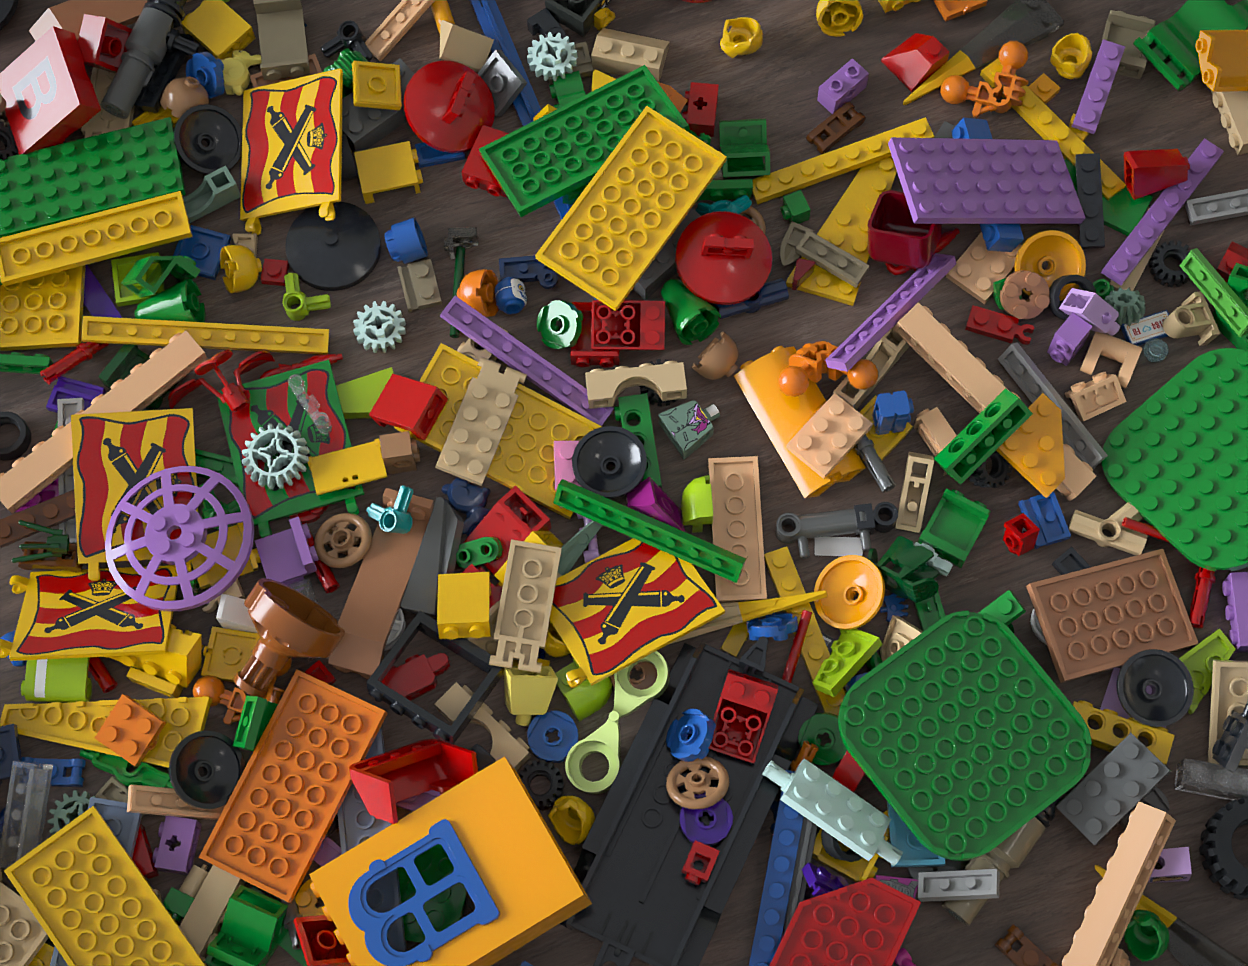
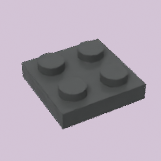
M495 50L478 72V75L485 81L492 94L495 116L502 117L526 86V80L502 50Z

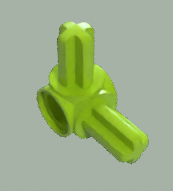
M288 273L285 275L286 293L283 295V306L291 320L300 321L309 315V311L331 307L329 295L306 297V294L300 291L298 274ZM300 304L298 308L290 309L292 305Z

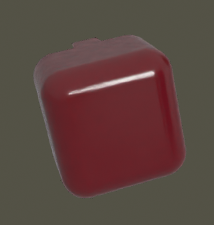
M884 191L879 195L868 221V254L873 260L916 269L925 268L930 264L941 237L942 224H914L904 192Z

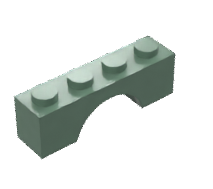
M226 166L204 176V180L198 189L183 197L189 224L241 197L237 184Z

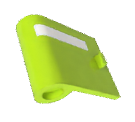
M90 657L27 660L25 680L21 684V695L25 696L26 701L90 702L92 697V681L88 678Z

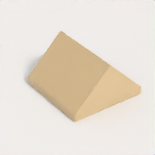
M442 20L440 25V59L458 62L468 66L475 72H479L487 61L494 39Z

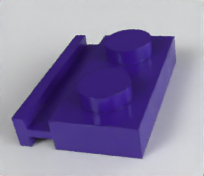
M61 376L58 378L57 384L54 385L46 408L49 411L58 413L57 399L83 398L85 411L92 405L93 399L100 394L104 395L106 390L103 387Z
M808 862L802 868L809 887L815 890L812 893L814 897L849 885L842 876H835L822 866L817 867Z

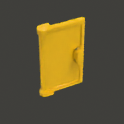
M379 439L327 454L308 457L309 462L307 464L312 472L317 495L387 477Z

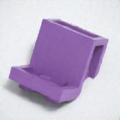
M299 517L289 520L291 529L255 540L266 578L278 581L289 587L303 583L305 581L303 576L317 570L314 561L319 560L315 547H310L307 540L311 538L307 523L302 524Z

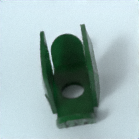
M898 536L879 562L877 550L875 548L869 550L867 559L873 562L882 573L885 589L916 603L933 597L939 589V585L935 580L939 576L938 570L925 564L934 557V553L927 548L915 546L913 541L903 536ZM890 561L895 564L892 570L885 567Z

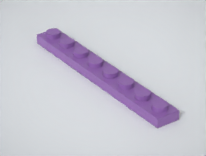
M1205 138L1188 159L1190 164L1188 181L1168 187L1161 193L1101 272L1102 274L1122 286L1183 207L1186 200L1190 198L1224 152L1222 149Z
M935 253L927 267L918 269L825 359L827 367L848 372L957 264L955 256Z
M454 296L440 315L442 319L514 370L527 374L526 378L571 411L602 426L614 410L612 407L589 409L586 388L457 296Z

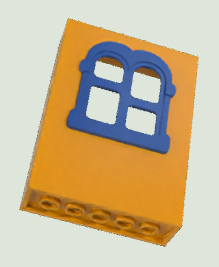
M505 756L398 820V823L388 826L309 874L313 881L310 884L313 893L317 898L321 897L325 904L322 910L329 921L333 920L337 927L334 933L341 945L345 944L349 950L346 956L351 966H491L592 904L521 778ZM440 844L452 862L454 871L435 884L428 886L414 861L420 854ZM397 868H405L416 889L415 896L385 913H378L372 910L367 902V892L370 886ZM463 883L475 904V910L443 931L437 932L423 908L424 904L453 885ZM407 913H413L425 934V941L409 951L398 952L389 945L387 939L388 930L397 919Z

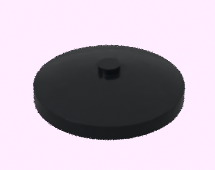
M342 201L333 203L335 210L334 220L326 221L325 217H320V206H316L302 212L292 223L286 237V255L293 272L297 273L299 279L305 284L324 291L344 290L365 280L376 267L381 253V238L378 228L367 212L351 203Z

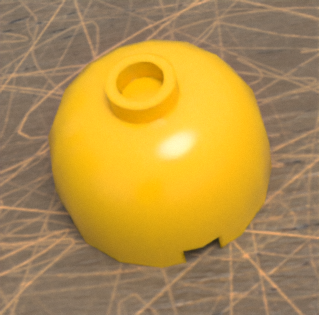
M820 0L816 9V17L823 33L829 36L841 37L845 35L843 32L849 30L853 32L859 27L863 19V12L859 0Z
M228 245L221 248L220 267L225 269L226 276L222 278L228 292H243L254 286L258 279V272L262 271L260 259L256 258L248 247L242 245Z

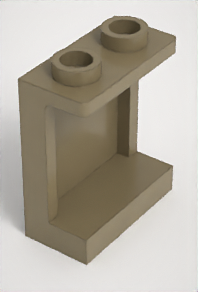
M1110 11L1102 40L1125 46L1116 74L1141 79L1147 60L1133 43L1137 38L1143 39L1148 34L1149 30L1155 26V20L1145 16L1126 14L1123 11Z

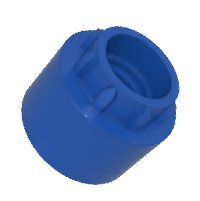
M415 217L391 225V230L386 231L384 235L385 242L393 261H403L404 264L428 256L426 242Z

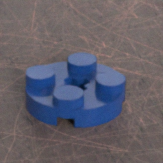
M208 52L193 54V58L188 60L186 64V77L197 79L206 89L209 99L222 95L225 89L222 72L224 64L221 59H216Z
M776 612L766 615L765 619L758 620V618L746 621L750 640H758L764 636L773 637L775 641H782L788 639V634L796 632L798 629L797 617L793 618L790 613Z
M688 709L682 712L684 716L679 720L675 719L671 723L666 737L667 747L671 748L670 753L684 762L694 761L697 758L703 759L707 756L716 727L715 722L702 711Z
M557 710L547 712L544 715H537L531 721L527 731L528 745L532 753L538 759L545 760L548 763L563 762L570 749L579 741L578 729L573 719L566 713ZM554 730L558 731L557 736L560 739L552 743L548 742L549 738L546 734L548 732L553 733Z

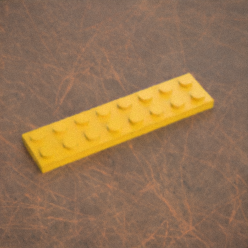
M181 191L2 237L0 238L1 283L3 286H8L193 237Z

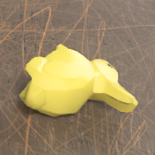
M235 50L232 53V57L221 60L224 64L222 72L226 94L242 95L250 83L248 68L261 64V55L250 56L246 51Z

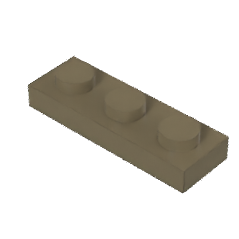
M809 230L795 248L797 254L808 260L815 261L816 265L857 288L870 265Z

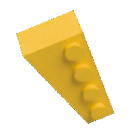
M173 628L169 633L166 654L106 656V658H112L126 666H132L145 671L149 675H155L168 680L172 684H178L187 688L201 668L202 634L193 633L191 636L184 635L182 630Z

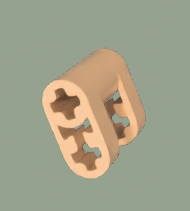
M1095 331L1080 371L1091 375L1100 355L1122 363L1117 378L1120 386L1126 389L1142 347L1109 334Z

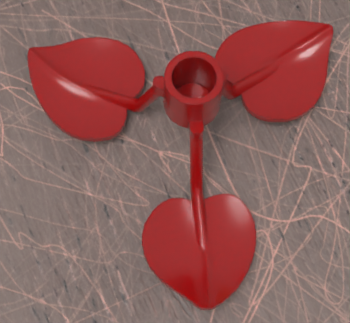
M230 349L219 352L211 359L200 363L195 368V373L197 375H204L214 369L225 386L221 390L223 394L208 384L204 378L192 379L180 385L169 394V407L173 409L184 396L203 385L220 398L223 404L227 403L232 412H237L249 404L248 399L243 393L245 389L242 386L240 375L261 364L275 362V360L268 351L262 350L252 354L234 370L233 374L237 381V385H235V383L229 384L218 368L219 365L233 356V352Z

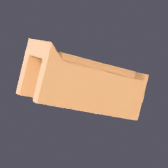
M938 407L932 410L925 409L916 416L914 429L918 428V433L936 457L957 435Z

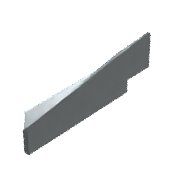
M442 497L436 498L400 604L402 609L416 615L419 611H422L428 616H437L438 574H453L456 564V554L459 550L464 522L455 513L450 502Z

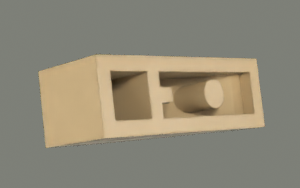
M914 452L908 453L896 529L920 533L934 466V457L931 455Z

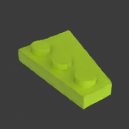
M1220 628L1179 658L1190 672L1194 686L1193 700L1188 710L1190 715L1194 713L1199 702L1210 689L1213 660H1229L1236 649Z
M840 629L841 635L838 640H834L831 646L832 653L830 657L823 661L813 681L815 689L835 697L883 645L879 637L858 629Z

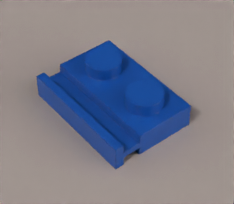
M1054 491L1047 498L1041 494L1024 501H1019L1018 505L1021 513H1024L1040 529L1034 546L1035 549L1070 539L1071 534Z

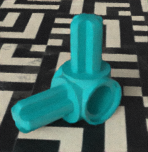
M743 195L733 202L720 200L712 205L701 202L698 204L696 212L701 216L719 211L740 214L752 205V201L747 195Z
M401 486L394 506L384 508L376 503H372L366 510L368 516L379 521L381 529L385 532L408 533L413 524L411 513L407 511L413 495V489L408 486Z

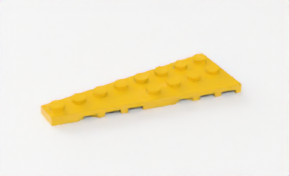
M892 156L861 167L817 233L818 236L866 264L869 259V218L879 195L884 191L892 189L897 173ZM815 264L814 272L797 290L853 306L861 282L855 288ZM795 268L787 278V287L791 288Z
M203 696L193 698L133 699L167 722L155 740L157 741L155 748L148 751L142 762L169 768L171 755L179 742L190 734L204 731L212 698ZM118 700L4 705L0 727L16 724L19 735L121 757L95 739V736L106 721V717L109 716L110 711L113 710Z

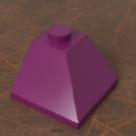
M650 476L642 481L633 491L626 494L628 501L626 506L685 532L680 508Z

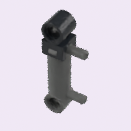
M881 502L875 507L874 511L872 503L854 505L853 509L800 515L785 513L777 520L775 534L777 539L784 544H791L798 540L799 554L802 559L810 557L807 539L853 533L856 536H860L862 551L869 552L872 548L870 535L874 533V529L880 533L890 532L896 524L898 510L890 502ZM887 514L891 520L882 521L878 515ZM788 524L793 526L795 530L793 532H785L782 526Z

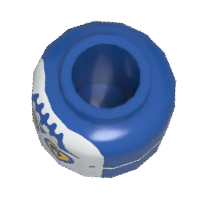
M506 277L495 286L494 294L498 309L506 314H516L524 308L527 303V296L522 281Z

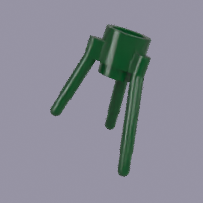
M23 520L18 521L19 525L52 534V536L47 537V543L20 544V549H47V551L51 552L13 558V563L49 557H63V554L68 555L70 540L69 535L63 534V529H52Z

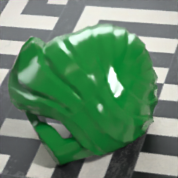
M1135 910L1124 933V940L1129 952L1142 962H1148L1159 958L1166 951L1170 940L1169 929L1155 913L1147 910Z

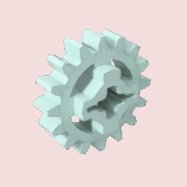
M549 32L547 38L539 35V42L536 40L532 41L533 47H528L527 61L530 70L535 71L536 77L543 75L545 81L549 77L556 81L557 76H561L564 79L565 72L572 74V66H577L576 59L578 56L574 42L569 43L568 36L561 39V33H558L556 37H552L551 32Z
M374 301L372 308L365 305L364 313L357 312L359 319L353 321L356 327L353 331L355 336H358V343H364L365 350L372 347L373 352L377 353L378 348H382V351L386 353L388 346L393 350L395 349V341L402 343L400 335L406 334V330L403 327L406 325V322L402 318L401 310L396 311L394 304L388 308L386 301H383L381 306H377L376 301Z

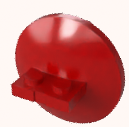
M435 61L419 69L407 84L404 94V111L407 121L419 139L430 147L448 153L464 152L473 148L482 125L492 128L495 117L492 94L485 81L468 66L454 61Z
M719 211L702 215L685 228L677 244L675 262L682 282L694 295L710 303L731 305L746 301L761 290L771 271L772 251L766 235L753 221L737 213Z

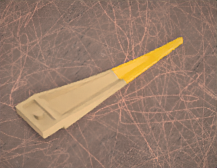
M827 591L765 600L720 603L725 610V614L672 643L828 596Z

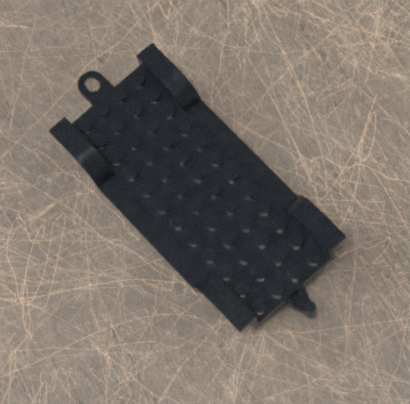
M760 637L740 660L702 642L698 648L684 643L670 672V680L666 690L660 697L654 698L582 846L579 860L574 869V873L592 904L560 923V925L570 930L574 928L603 942L593 966H603L608 961L614 962L617 966H629L633 957L650 966H699L725 905L780 788L779 785L763 776L762 773L771 760L782 769L788 770L800 747L798 740L800 728L807 719L815 714L819 705L803 697L805 689L765 672L766 651L768 649V639L766 637ZM731 669L777 684L778 692L754 764L709 749L706 756L720 762L728 772L729 787L723 799L731 807L733 823L727 838L716 845L710 846L720 852L706 883L701 881L700 885H696L685 880L686 874L681 873L693 843L687 839L680 827L682 806L675 803L667 792L666 782L668 774L681 760L670 753L671 748L667 747L666 737L671 723L675 719L679 720L684 716L682 712L688 709H698L713 720L728 671ZM701 767L700 770L709 773L711 769ZM687 769L681 775L686 777L692 771ZM711 780L710 787H718L719 780ZM684 784L677 787L681 794L688 791ZM704 812L703 816L698 818L699 822L704 823V826H709V823L714 821V818L710 817L708 812ZM695 861L694 868L696 870L703 869L702 862Z

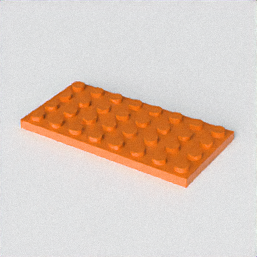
M296 669L199 858L288 903H292L353 783L350 778L349 766L365 759L388 713Z

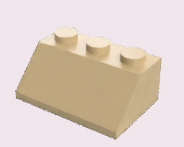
M602 28L596 37L592 51V67L594 70L624 76L645 65L656 81L660 82L670 42Z

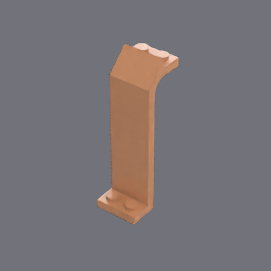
M68 0L48 8L29 32L37 41L54 26L75 33L78 41L84 14L106 17L124 26H128L137 22L147 0Z
M389 488L385 489L383 494L384 508L394 506L399 491ZM412 495L407 511L411 513L413 524L410 531L406 534L385 532L381 529L378 522L370 548L363 559L338 621V626L344 629L345 634L328 661V664L333 665L337 670L344 673H357L369 679L383 661L385 646L399 612L400 604L434 507L433 500Z

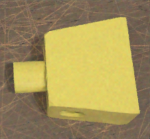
M512 666V669L504 667L505 704L509 712L516 715V724L529 726L532 715H544L547 713L558 682V677L552 667L542 666L540 673L518 670V666Z

